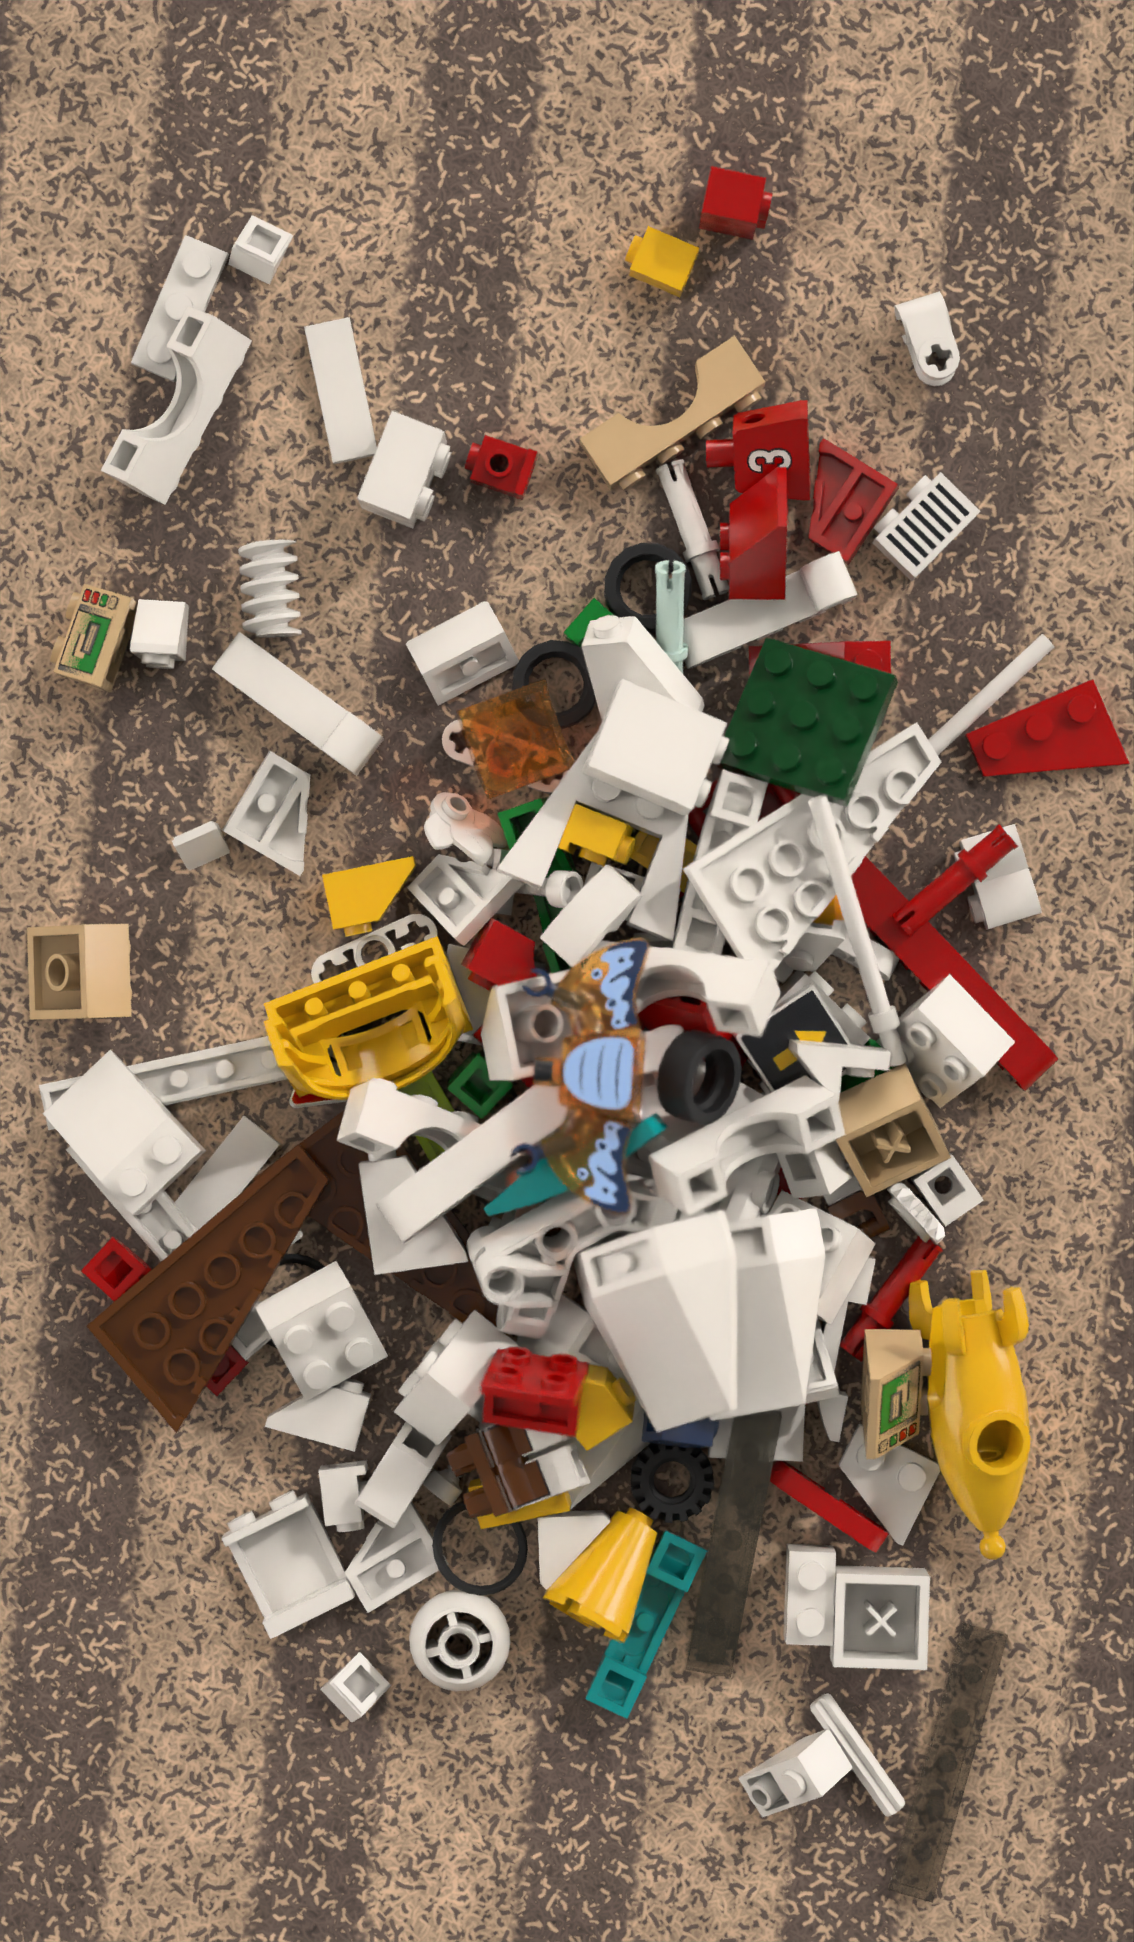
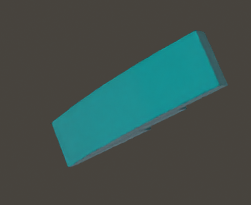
M657 1113L643 1120L628 1133L623 1148L622 1161L668 1128L667 1124ZM605 1131L595 1136L575 1155L570 1149L538 1161L535 1170L531 1174L520 1176L483 1208L488 1216L534 1205L578 1187L592 1179L594 1176L588 1161L591 1155L599 1151L596 1147V1141L599 1139L605 1140ZM585 1168L588 1171V1177L580 1179L577 1174L578 1169Z

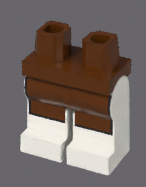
M496 1424L464 1437L466 1443L447 1453V1459L456 1477L477 1470L483 1487L463 1494L469 1516L474 1518L494 1514V1517L589 1484V1477L575 1443L530 1460L528 1457L531 1454L573 1437Z

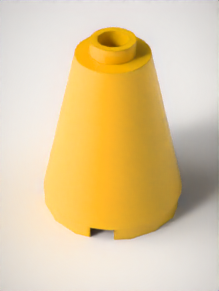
M629 1507L626 1514L616 1511L610 1518V1523L547 1589L543 1599L550 1601L549 1604L586 1627L590 1628L591 1626L598 1630L602 1627L605 1629L603 1636L619 1643H625L629 1636L657 1537V1532L650 1528L653 1520Z

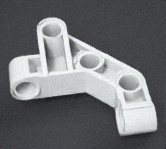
M623 1173L630 1203V1209L626 1213L607 1210L590 1201L584 1190L586 1187L594 1185L593 1177L578 1187L557 1195L501 1228L483 1226L472 1232L467 1240L466 1249L485 1297L489 1301L499 1304L496 1319L497 1330L503 1333L538 1340L542 1339L548 1329L552 1314L556 1312L574 1255L616 1230L637 1233V1231L641 1232L656 1226L672 1223L677 1208L658 1196L654 1178ZM554 1227H562L558 1234L551 1237L544 1236L548 1230Z

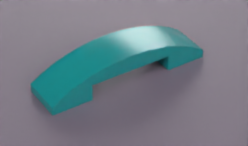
M664 1530L651 1554L629 1636L625 1643H619L612 1639L609 1640L585 1696L586 1700L626 1719L628 1718L646 1681L648 1669L685 1592H688L707 1549Z

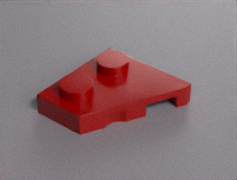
M823 438L819 444L817 480H815L813 494V514L811 515L808 537L810 542L830 554L839 551L844 563L849 565L898 491V484Z

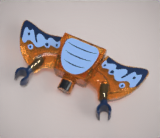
M643 938L618 942L593 952L574 965L558 986L551 983L549 974L544 970H530L544 978L545 986L540 992H534L522 985L524 992L532 997L548 996L551 998V1004L563 1010L570 1020L572 1036L563 1038L561 1058L536 1057L534 1063V1084L536 1086L559 1087V1105L567 1108V1112L559 1131L542 1139L540 1146L534 1148L530 1144H519L514 1147L510 1154V1157H513L519 1153H527L532 1158L531 1165L516 1170L515 1173L517 1175L526 1176L531 1174L535 1170L538 1161L547 1159L559 1180L578 1197L596 1207L624 1216L632 1211V1199L626 1174L625 1158L633 1126L627 1123L640 1124L647 1035L639 1029L640 1024L636 1004L637 989L650 952V944Z

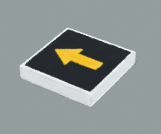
M811 983L774 1007L761 1036L733 1034L770 1093L803 1076L812 1079L788 1049L789 1039L852 1045L815 986ZM842 1067V1076L846 1074L847 1067Z

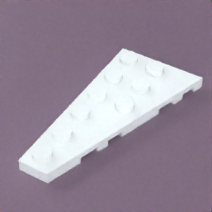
M917 722L870 751L847 807L828 802L850 875L854 873L862 863V859L874 844L881 839L889 829V825L901 810L909 804L941 763V760ZM805 794L799 795L683 868V871L737 958H754L770 962L772 971L792 951L815 918L819 917L836 895L808 800L814 797Z

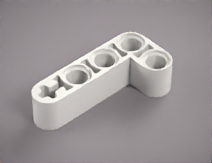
M834 552L801 567L799 571L787 575L785 600L730 599L685 618L683 622V643L688 644V656L684 659L687 668H694L739 649L741 645L755 639L758 641L782 631L784 627L798 621L801 623L825 613V610L841 603L844 605L854 600L858 594L840 552Z
M238 632L212 667V670L356 776L384 740L378 732L349 711H346L240 632Z

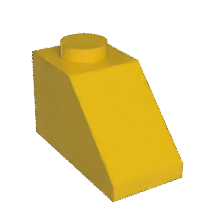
M411 856L323 874L322 878L333 930L344 928L345 937L373 932L371 923L382 920L416 868L415 857Z
M591 1364L589 1366V1374L583 1385L579 1430L576 1438L586 1451H589L632 1423L636 1401L635 1394L626 1380L622 1377L616 1379L608 1367Z

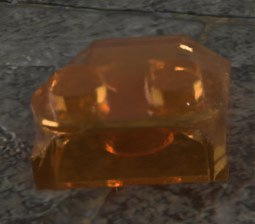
M546 679L456 710L463 738L479 781L488 799L570 770L575 762L555 714Z

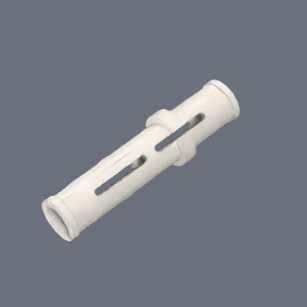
M683 459L671 462L677 481H673L667 464L657 468L656 473L659 475L681 538L686 547V551L683 552L685 561L691 562L702 592L701 596L703 600H708L715 597L710 578L714 579L719 595L729 592V585L727 580H720V562L716 554L720 548L717 540H711L706 522L691 486L685 462Z

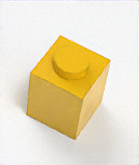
M648 226L644 237L635 235L628 249L625 261L632 264L629 276L680 298L698 257L699 248Z

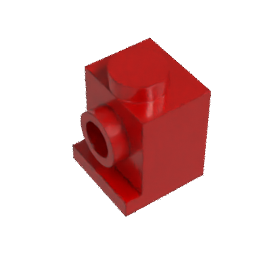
M485 435L481 445L472 443L464 469L472 471L471 483L523 500L538 458V451L525 449ZM497 456L506 458L508 461L507 469L503 472L492 470L490 463L493 458Z

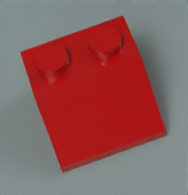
M786 467L775 468L730 503L729 522H720V550H729V552H720V580H729V599L785 600L787 559Z

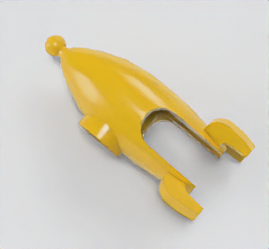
M971 1270L970 1272L973 1299H945L942 1301V1304L933 1308L929 1295L928 1281L917 1280L910 1283L908 1298L909 1320L912 1329L921 1330L922 1339L929 1340V1348H931L932 1366L931 1376H928L927 1405L930 1433L939 1469L961 1510L968 1520L979 1531H982L984 1535L979 1544L981 1554L989 1560H997L1003 1556L1006 1549V1544L999 1535V1531L1010 1517L1019 1497L1030 1452L1031 1437L1029 1434L1030 1425L1026 1390L1023 1385L1020 1366L1014 1348L1015 1345L1026 1339L1029 1331L1026 1304L1020 1287H1009L1002 1290L1003 1310L1002 1308L992 1310L987 1270Z

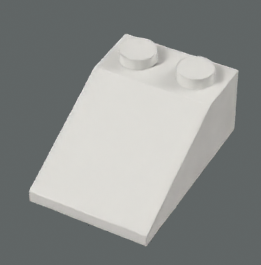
M109 1050L43 1113L98 1180L132 1216L139 1215L206 1152L204 1147L112 1050Z

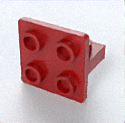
M514 1346L498 1349L480 1385V1393L485 1395L482 1422L576 1437L579 1430L583 1385L589 1374L590 1364L578 1361L576 1357L568 1354H554L550 1357L532 1354L530 1350L523 1347Z

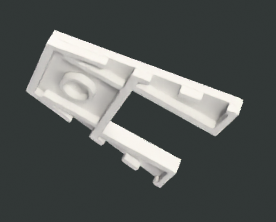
M596 733L500 863L496 872L540 889L574 804L626 823L635 829L660 838L639 891L643 896L632 909L626 925L670 942L673 940L689 813L683 816L581 773L597 735Z

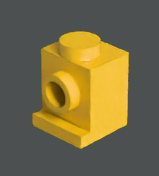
M575 804L558 848L574 855L576 847H580L579 857L601 866H605L607 859L627 864L633 852L636 838L631 837L634 828L628 824Z

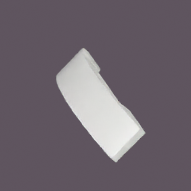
M725 770L721 771L704 821L693 862L758 821L767 782ZM688 879L677 923L673 949L703 954L713 953L721 956L725 937Z
M872 1256L868 1257L832 1324L829 1325L824 1321L822 1322L821 1330L833 1371L835 1370L848 1301L867 1305L876 1260ZM839 1391V1396L817 1401L824 1429L831 1441H840L848 1400L846 1392Z

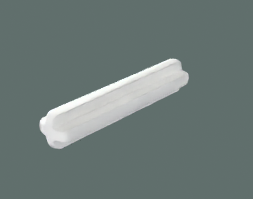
M826 1693L813 1701L810 1705L812 1713L824 1730L829 1728L851 1763L852 1770L883 1814L889 1817L900 1811L905 1805L904 1798L831 1694Z

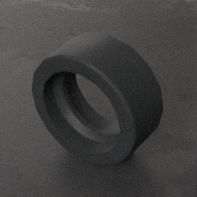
M639 543L625 548L612 560L605 575L604 597L609 611L619 618L635 616L648 632H656V614L641 615L631 610L623 601L620 592L622 577L627 569L641 561H655L659 563L669 560V572L671 574L673 571V561L682 562L686 567L684 574L685 611L691 598L692 579L686 563L674 550L659 543Z
M549 640L534 645L521 656L513 672L512 691L517 707L529 721L543 728L561 730L577 725L591 713L596 703L583 650L568 641ZM550 658H564L572 662L581 672L583 679V693L579 701L570 709L562 712H548L540 708L531 698L528 689L529 677L533 669L542 661Z
M699 1030L685 1031L676 1037L666 1049L658 1069L656 1084L658 1099L665 1112L674 1117L700 1125L711 1124L724 1116L734 1102L740 1086L742 1069L740 1055L735 1045L724 1037ZM705 1057L704 1079L699 1091L693 1098L694 1076L699 1064Z

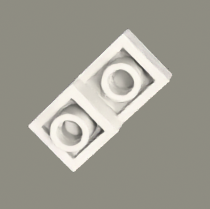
M606 865L571 899L540 938L572 968H581L608 931H616L643 894L612 866Z

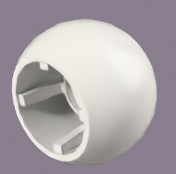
M459 1589L443 1592L427 1601L417 1612L412 1622L409 1636L410 1651L414 1663L422 1675L431 1683L452 1691H470L492 1680L503 1668L511 1644L510 1629L499 1607L484 1595L469 1594ZM458 1612L472 1614L482 1620L485 1626L482 1630L478 1631L471 1622L458 1619ZM447 1615L449 1623L443 1627L439 1642H436L434 1639L428 1640V1632L433 1623L442 1616ZM462 1633L467 1635L472 1641L473 1646L471 1650L462 1655L451 1652L447 1647L446 1641L452 1634ZM492 1641V1648L486 1658L473 1666L472 1663L475 1662L479 1655L480 1644ZM439 1655L445 1664L440 1662L435 1656Z

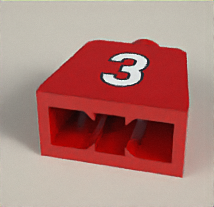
M808 400L779 404L735 414L733 416V439L706 440L707 468L734 467L735 490L739 493H744L775 468L786 467L787 499L810 500Z

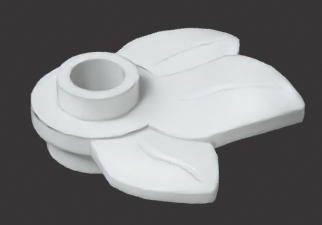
M442 792L437 794L430 805L431 812L424 824V830L435 850H442L454 844L479 866H484L491 856L493 847L505 848L507 846L501 826L486 814L472 809L469 802L463 796L456 793Z

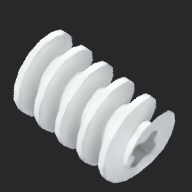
M256 541L238 549L239 556L252 560L239 567L241 575L253 578V580L241 585L240 588L241 593L254 597V599L241 604L243 612L255 615L254 618L243 622L242 625L243 630L255 633L256 637L302 635L301 630L288 626L289 621L301 616L300 611L287 608V603L300 598L299 593L286 589L287 584L299 579L298 574L285 571V566L298 561V558L295 555L284 552V547L294 544L296 541Z

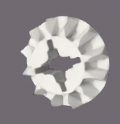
M896 1183L887 1189L892 1196L888 1201L890 1205L925 1243L931 1239L937 1245L945 1237L944 1227L905 1184Z

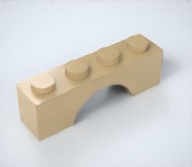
M735 335L696 361V396L690 407L674 421L663 425L647 426L632 422L617 413L580 438V446L610 490L617 485H620L623 491L632 487L646 476L643 471L644 467L656 459L659 460L661 465L666 464L685 450L681 444L683 441L695 433L700 439L705 438L723 425L719 417L734 407L738 413L744 412L762 399L758 391L764 388L765 380Z

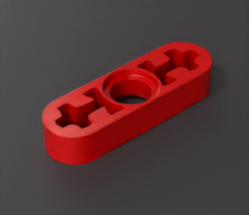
M776 1461L766 1475V1478L779 1489L875 1553H877L890 1534L882 1526L842 1499L837 1500L825 1491L823 1486L786 1461Z

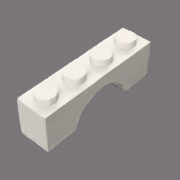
M187 306L166 346L173 358L177 375L175 393L169 407L157 421L147 427L136 430L122 429L101 471L138 493L165 505L171 493L178 486L180 476L192 453L199 446L201 436L214 412L220 406L223 395L236 370L242 365L245 353L252 340L215 316Z
M600 941L578 980L582 995L592 1014L613 1016L614 1010L606 1008V1002L609 998L601 991V983L609 971L608 962L601 961V956L609 947L619 943ZM648 947L636 979L633 1003L636 1016L648 1005L664 998L673 996L698 998L707 1003L717 1031L761 1036L781 993L770 962L754 958L742 959L719 956L713 953L703 954L679 951L668 947ZM601 969L602 977L594 980L591 977L593 970Z
M803 1076L660 1149L648 1157L658 1196L689 1216L728 1196L726 1181L730 1174L745 1162L762 1155L777 1152L808 1154L845 1135L836 1094L809 1077Z
M372 1078L351 1088L336 1141L378 1157L397 1149L408 1136L412 1135L428 1138L447 1151L482 1124H479V1119L470 1113L462 1111L449 1112L437 1107L438 1102L430 1097L423 1095L409 1096L397 1091V1086L390 1081ZM529 1155L523 1156L473 1194L493 1201L520 1177L515 1172L519 1168L527 1167Z

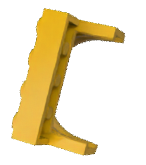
M438 936L264 1003L269 1019L263 1022L277 1064L299 1097L313 1094L328 1099L348 1100L351 1088L372 1078L390 1081L397 1086L398 1090L431 1072L446 1058L462 1034L474 1030L446 952ZM401 1010H407L393 1020L370 1030L338 1037L342 1033ZM419 1012L424 1014L428 1029L431 1034L430 1041L428 1039ZM330 1045L335 1055L341 1076L337 1075L333 1068L328 1053Z

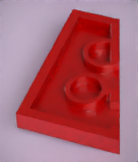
M1094 679L965 734L983 777L1130 764Z

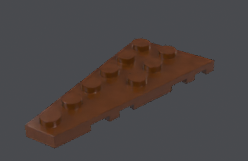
M344 1109L300 1143L330 1178L309 1217L372 1260L359 1163L367 1161L369 1158L367 1152L336 1141L345 1112ZM401 1143L396 1149V1156L407 1155L418 1172L421 1168ZM278 1159L276 1162H274L272 1165H270L268 1168H266L263 1172H261L253 1179L256 1181L280 1159ZM451 1209L445 1215L466 1247L470 1233ZM469 1255L468 1262L392 1273L415 1291L445 1309L462 1323L475 1310L497 1327L496 1319L499 1304L493 1303L485 1297Z
M301 1144L296 1145L87 1325V1328L176 1433L182 1428L330 1181V1178Z

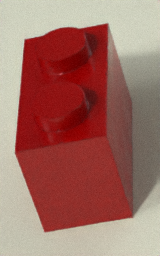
M711 166L699 229L753 240L756 228L765 230L773 193L764 191L766 177Z

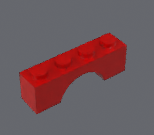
M493 918L479 930L461 965L471 970L468 980L490 992L491 987L496 985L500 986L538 977L537 974L530 971L535 969V942ZM587 1007L593 1040L608 1038L613 1016L592 1014ZM643 1024L642 1028L640 1029L639 1034L643 1032V1030H644V1028H645V1025H644V1024ZM628 1026L625 1027L623 1036H625Z

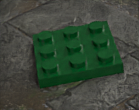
M766 637L724 736L729 739V742L717 767L808 796L826 795L828 802L847 807L898 685L896 675Z

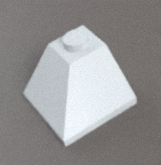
M579 968L549 974L551 983L585 1001L578 985L580 978ZM542 976L491 987L481 1031L490 1080H517L534 1076L535 1060L554 1061L553 1071L564 1068L565 1061L573 1050L593 1040L587 1006L580 1012L546 995L532 997L526 994L522 985L534 992H540L544 988L545 980Z

